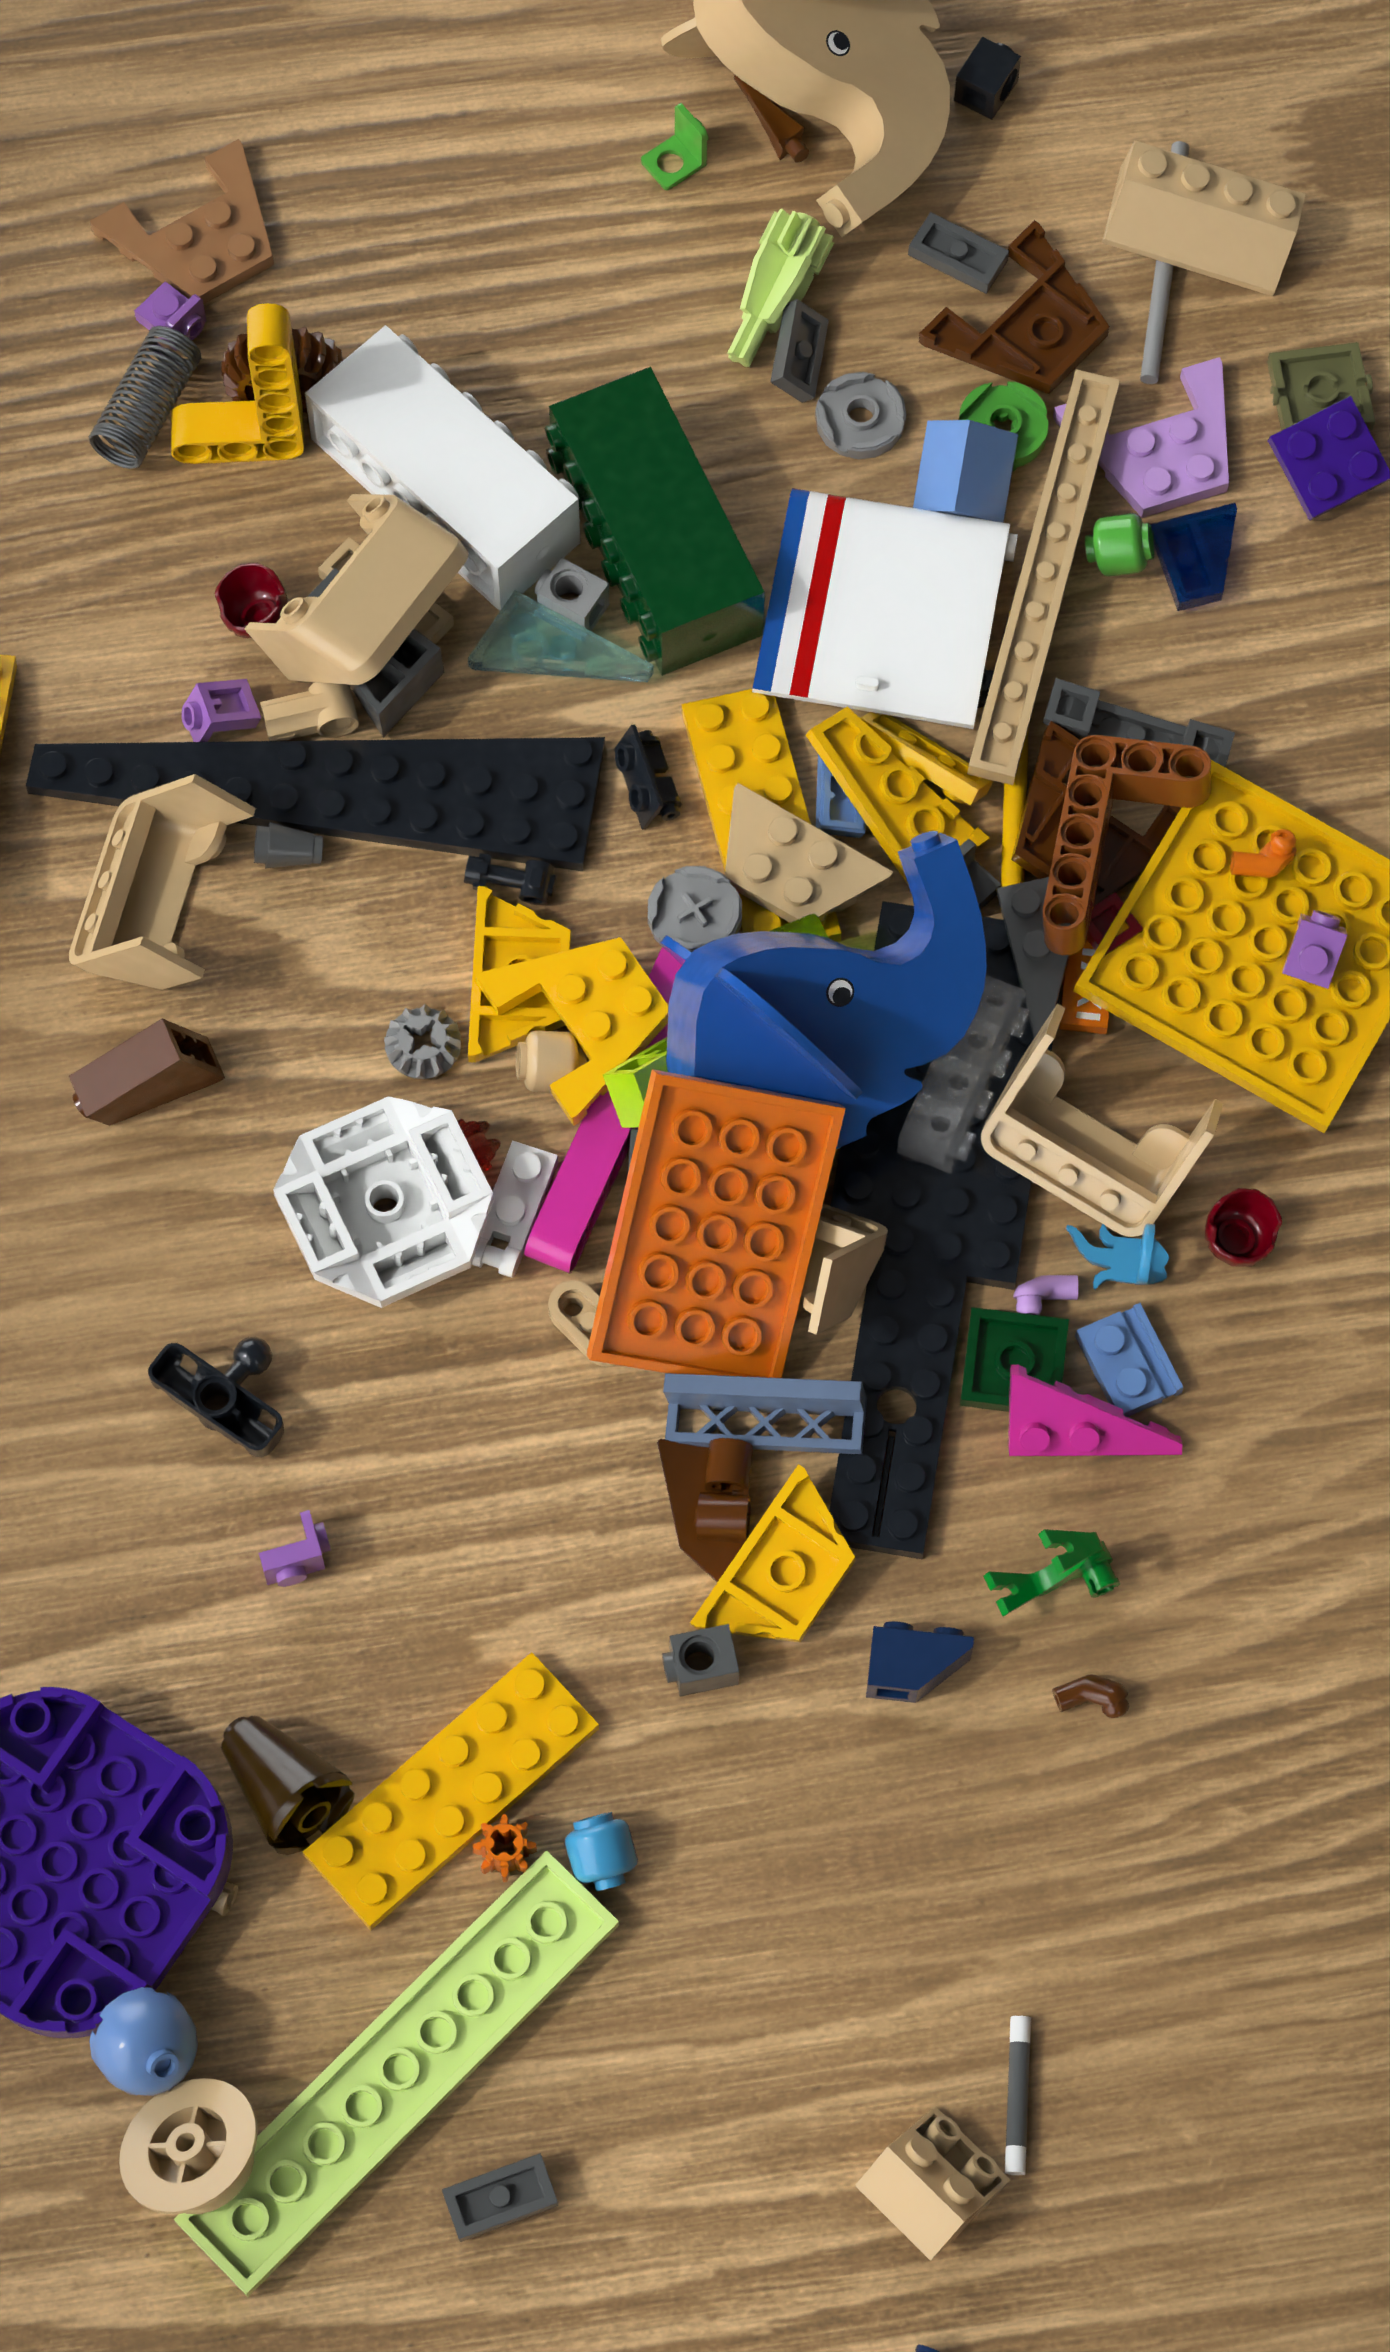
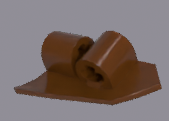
M733 1438L713 1439L709 1442V1447L693 1446L659 1439L657 1444L679 1547L713 1580L718 1582L749 1537L751 1496L748 1494L753 1446L746 1441Z

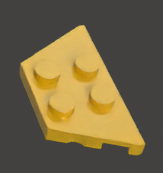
M478 886L468 1043V1062L471 1063L479 1062L518 1045V1042H525L526 1037L532 1031H553L565 1026V1023L543 992L537 993L499 1016L478 986L475 975L480 972L570 950L571 946L570 929L552 920L539 918L533 910L519 903L516 907L494 896L493 890L485 886Z
M798 1464L691 1620L690 1624L693 1627L701 1630L729 1624L731 1634L799 1643L802 1641L856 1561L853 1552L804 1467Z

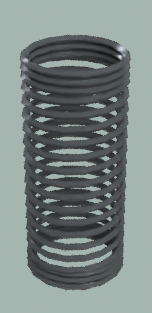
M156 326L149 330L142 346L138 349V353L134 356L127 372L119 382L120 385L117 386L112 398L104 408L105 411H103L97 424L88 436L93 449L104 459L123 468L132 469L140 467L148 453L147 449H150L151 443L156 440L155 436L159 434V430L163 427L162 423H165L167 420L166 417L169 416L170 410L174 408V404L178 401L177 397L181 395V391L184 390L185 384L189 381L188 378L193 375L192 372L202 359L199 348L189 337L166 326ZM158 342L175 348L176 350L180 351L183 355H185L188 359H183L177 353L171 351L168 348L162 347ZM149 355L155 356L158 360L152 359ZM146 361L151 362L155 367L148 365ZM142 368L148 369L152 374L145 372ZM139 375L145 376L148 380L142 379ZM172 377L177 378L180 382L175 381ZM135 381L140 382L143 386L138 385ZM167 383L173 384L176 388L171 387ZM132 388H136L140 393L135 392ZM163 389L170 391L171 394H168ZM128 394L133 395L138 400L132 399ZM160 396L166 397L168 401L163 400ZM124 401L130 402L133 406L127 405ZM154 401L161 403L164 407H160ZM120 407L126 408L130 413L123 411ZM151 408L158 410L161 414L156 413ZM117 414L123 415L127 420L120 418ZM148 415L154 416L157 420H153ZM113 420L118 421L124 427L117 425ZM144 421L151 423L152 426H148ZM139 427H141V428H143V429H147V431H148L149 433L144 432V431H143L142 429H140ZM136 434L143 436L146 440L141 439ZM99 435L103 436L111 445H113L118 450L126 454L135 456L136 458L129 457L115 451L106 443H104L99 437ZM112 439L118 441V442L121 443L122 445L126 446L128 449H126V448H124V447H121L119 444H117L116 442H114Z

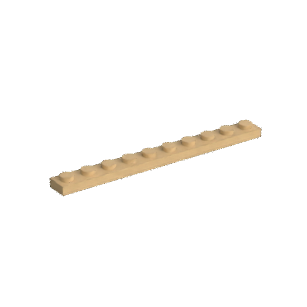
M1075 370L967 772L969 775L1009 785L1014 783L1118 393L1119 379Z

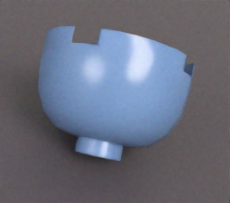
M148 1987L125 1992L106 2005L100 2014L103 2021L98 2026L96 2035L92 2031L90 2036L91 2057L112 2085L130 2095L154 2096L172 2089L185 2078L192 2068L198 2047L194 2022L176 1996L168 1992L167 1994L157 1993L153 1988Z

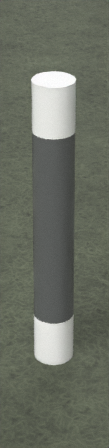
M1011 2016L1005 2151V2174L1009 2175L1026 2174L1031 2017Z

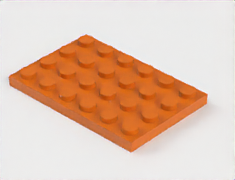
M652 1069L586 1355L589 1360L671 1374L782 1378L846 1108L838 1103Z

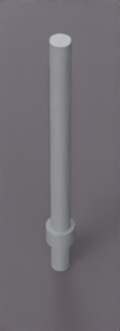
M1182 141L1174 142L1171 152L1188 157L1189 145ZM1156 260L1140 375L1141 382L1145 384H1155L1159 378L1174 266Z

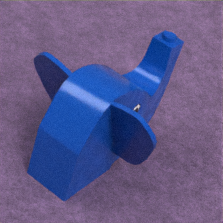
M929 831L911 839L910 847L898 851L913 897L915 913L909 930L896 943L876 951L846 947L830 938L810 933L757 931L738 933L713 940L691 953L666 935L660 944L682 965L675 975L668 1006L667 1071L838 1103L846 1109L836 1149L867 1136L866 1127L873 1117L905 1103L922 1089V1083L917 1079L906 1076L904 1070L924 1065L946 1055L965 1036L979 1008L985 987L987 968L986 942L979 904L958 840L943 833H938V831Z

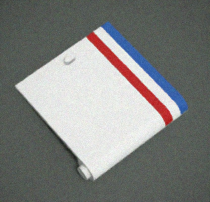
M792 488L752 693L843 708L848 706L850 709L974 729L1004 560L1014 561L1018 534L1009 533V523Z

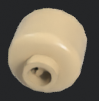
M532 1031L526 1037L525 1042H518L516 1077L517 1080H524L526 1088L531 1092L551 1093L549 1085L587 1063V1056L582 1049L578 1048L577 1041L570 1032Z

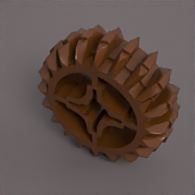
M303 327L292 329L303 413L308 414L305 392L344 359L342 358L341 349L335 346V340L324 338L321 332L309 333L307 328ZM240 334L237 337V341L228 343L227 351L224 352V361L221 363V376H223L225 394L232 397V401H255L248 362L247 334Z

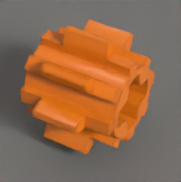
M502 1814L500 1824L494 1827L491 1824H481V1831L485 1839H481V1842L473 1844V1853L482 1855V1858H485L481 1865V1872L483 1874L497 1870L501 1872L503 1882H507L509 1872L517 1869L519 1872L524 1873L529 1868L524 1857H529V1854L536 1853L537 1845L535 1842L528 1841L527 1838L524 1839L529 1830L526 1822L513 1826L509 1824L507 1815ZM500 1841L502 1844L507 1845L513 1841L514 1854L510 1856L508 1853L502 1852L497 1856L495 1843Z

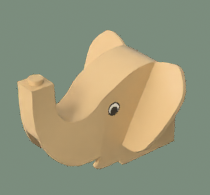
M694 0L695 18L677 26L661 38L663 50L668 54L679 58L717 56L742 81L778 105L797 113L812 115L836 126L851 143L856 157L854 171L850 176L816 200L822 208L826 220L835 227L841 238L878 213L908 189L929 166L944 138L950 113V85L944 63L932 43L920 30L934 32L940 27L937 14L929 0Z

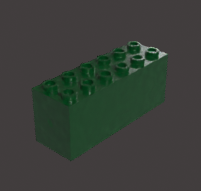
M651 366L550 405V425L545 426L546 436L551 448L546 449L549 464L554 474L562 473L564 479L578 493L579 510L586 521L582 526L587 542L592 549L599 548L604 558L601 561L604 576L611 587L618 586L623 598H620L622 612L628 624L636 623L641 633V636L638 637L639 645L647 662L655 661L663 676L763 636L765 591Z

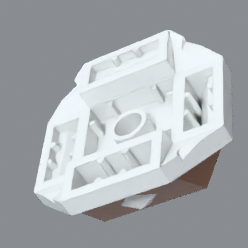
M389 1096L300 1135L288 1158L284 1171L273 1189L278 1205L314 1279L380 1308L471 1268L494 1200L493 1192L452 1110L434 1106L430 1108L412 1101ZM383 1198H390L398 1203L394 1209L387 1212H381L373 1208L374 1204Z

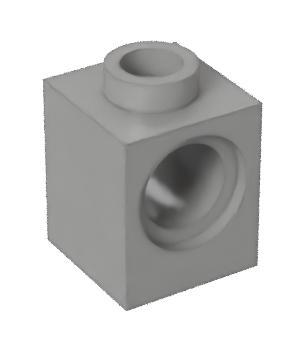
M562 557L552 571L546 569L535 587L538 614L583 639L588 637L609 606V583ZM565 593H575L579 595L578 598L573 600H565L560 598V596Z

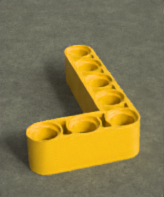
M265 303L258 304L248 310V362L255 401L187 403L176 406L171 410V455L175 460L187 464L275 461L294 459L303 453V405L290 314L286 308L277 304Z

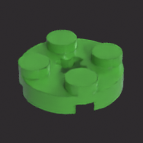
M1008 381L1007 386L997 385L993 387V382L983 384L974 389L965 398L960 407L959 420H972L995 427V424L992 422L995 419L1000 422H1004L1007 418L1012 420V431L1009 432L1018 434L1012 471L1014 472L1017 467L1024 466L1034 460L1046 444L1049 422L1045 403L1035 391L1018 382Z

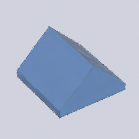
M972 420L927 421L913 508L1004 523L1018 434Z

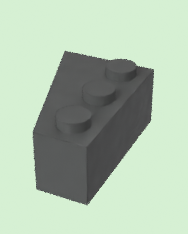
M334 568L308 597H319L338 574L339 570ZM414 628L374 678L360 685H350V688L383 738L443 675L444 666L441 648Z

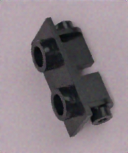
M631 725L614 748L615 763L623 774L629 791L630 807L636 812L641 829L643 830L649 826L657 815H661L664 821L677 818L680 815L679 808L682 803L672 776L656 777L655 775L657 773H665L669 768L659 737L653 736L650 730L638 733L636 725Z

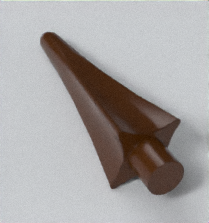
M734 75L735 82L758 116L779 160H782L787 154L796 163L805 160L809 155V150L802 141L805 127L784 113L762 93Z

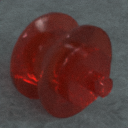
M464 1119L458 1120L457 1122L479 1166L484 1171L489 1170L492 1167L490 1161L495 1157V1152L501 1145L499 1139L492 1138L487 1140L485 1134L490 1128L487 1121H469L466 1123Z

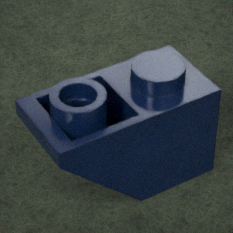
M892 1621L884 1623L883 1627L874 1626L866 1698L911 1703L918 1702L970 1661L974 1637L963 1636L964 1632L962 1630L951 1627H938L932 1633L914 1631L912 1625L904 1622Z

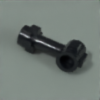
M480 853L479 857L469 855L464 883L473 885L474 890H478V886L486 887L487 883L521 889L519 899L533 905H546L548 896L553 895L556 875H553L554 866L547 862L528 860L524 871L492 865V857L488 854Z

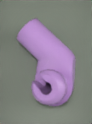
M1041 1275L1019 1285L1015 1289L1013 1296L1014 1299H1017L1016 1311L1023 1314L1039 1315L1042 1310L1041 1300H1078V1276Z

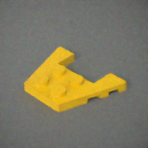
M621 937L483 971L475 975L478 986L499 1016L537 993L543 992L590 1061L549 1085L552 1095L573 1126L580 1123L587 1115L586 1110L599 1095L604 1096L608 1091L603 1074L642 1052L668 1023L669 1005Z

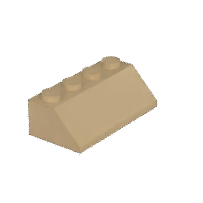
M1134 141L1120 168L1102 243L1273 296L1298 230L1306 194Z

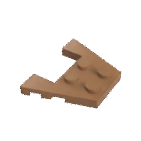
M239 139L204 157L206 168L225 194L151 235L145 232L125 202L90 220L91 231L102 241L107 239L117 246L120 253L132 262L136 260L151 270L153 276L160 282L164 283L166 281L188 299L196 294L203 299V304L274 265L273 254L243 144Z

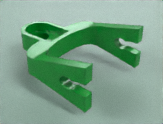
M1044 1529L1038 1535L1045 1549L1063 1546L1067 1552L1057 1555L1051 1560L1052 1563L1031 1574L989 1571L983 1576L990 1591L1008 1588L1012 1592V1594L996 1601L1003 1617L1038 1596L1050 1593L1072 1579L1083 1577L1091 1598L1107 1594L1114 1590V1587L1120 1585L1119 1579L1116 1578L1110 1566L1113 1559L1104 1541H1100L1096 1532Z

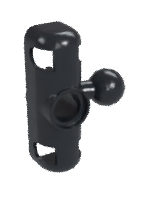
M246 1337L240 1341L233 1353L234 1363L224 1374L183 1345L178 1343L167 1344L148 1368V1375L152 1385L156 1389L163 1390L172 1400L198 1417L206 1428L218 1431L235 1444H240L251 1455L261 1458L270 1454L283 1436V1419L275 1409L240 1386L249 1375H260L268 1369L272 1361V1352L266 1341L258 1337ZM184 1354L198 1365L195 1376L180 1366ZM215 1395H224L230 1399L228 1404L219 1410H210L204 1406L206 1401ZM262 1409L269 1412L276 1419L273 1430L258 1421Z

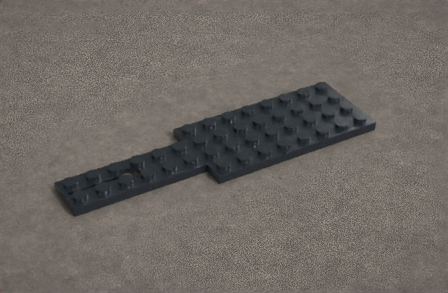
M882 901L874 951L896 943L909 930L915 913L914 906ZM982 917L987 965L985 987L978 1011L965 1036L946 1055L924 1065L905 1069L904 1074L920 1081L923 1085L922 1089L905 1103L873 1117L866 1127L867 1136L840 1147L831 1200L832 1207L880 1223L887 1228L888 1233L884 1251L866 1286L851 1381L862 1382L867 1396L862 1454L839 1453L829 1512L850 1548L923 1559L966 1282L1011 1290L1015 1289L1031 1180L991 1157L984 1150L981 1142V1133L986 1120L1020 1059L1034 1040L1004 920ZM1060 987V991H1059V995H1058V999H1057V1003H1058V1004H1059V999H1060L1061 987ZM1053 1041L1047 1048L1050 1051H1052ZM891 1390H902L908 1393L916 1404L914 1416L908 1418L902 1424H892L885 1421L877 1409L878 1400L884 1393ZM845 1416L841 1439H852L854 1416ZM889 1431H892V1432H896V1437H895V1443H894V1449H893L891 1467H890V1460H891V1454H892V1448H893V1442H894V1437H893V1436H889L888 1448H887V1454H886V1460H885V1466H884V1472H883V1478H882V1485H881V1491H880V1497H879V1503H878V1509H877V1515H876V1522H875V1528H874V1534H873V1536H872L873 1526H874V1520H875V1514H876V1508H877L878 1495H879V1489H880V1483H881V1477H882V1471H883V1465H884V1458H885V1452H886V1446H887V1440H888V1434H889ZM889 1467H890V1474H889V1480H888V1486H887V1492H886V1498H885V1505H884V1511H883V1517H882V1523H881V1529H880V1535H879V1528H880V1522H881V1516H882V1510H883V1504H884V1497H885V1491H886V1485H887V1479H888V1473H889Z

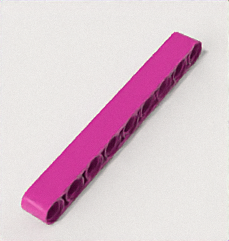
M662 947L648 977L669 1005L675 975L682 965ZM668 1023L645 1049L667 1037ZM609 1091L604 1096L599 1095L587 1109V1115L581 1121L533 1225L525 1247L524 1255L526 1257L569 1274L572 1273L578 1263L630 1149L631 1129L639 1128H622Z

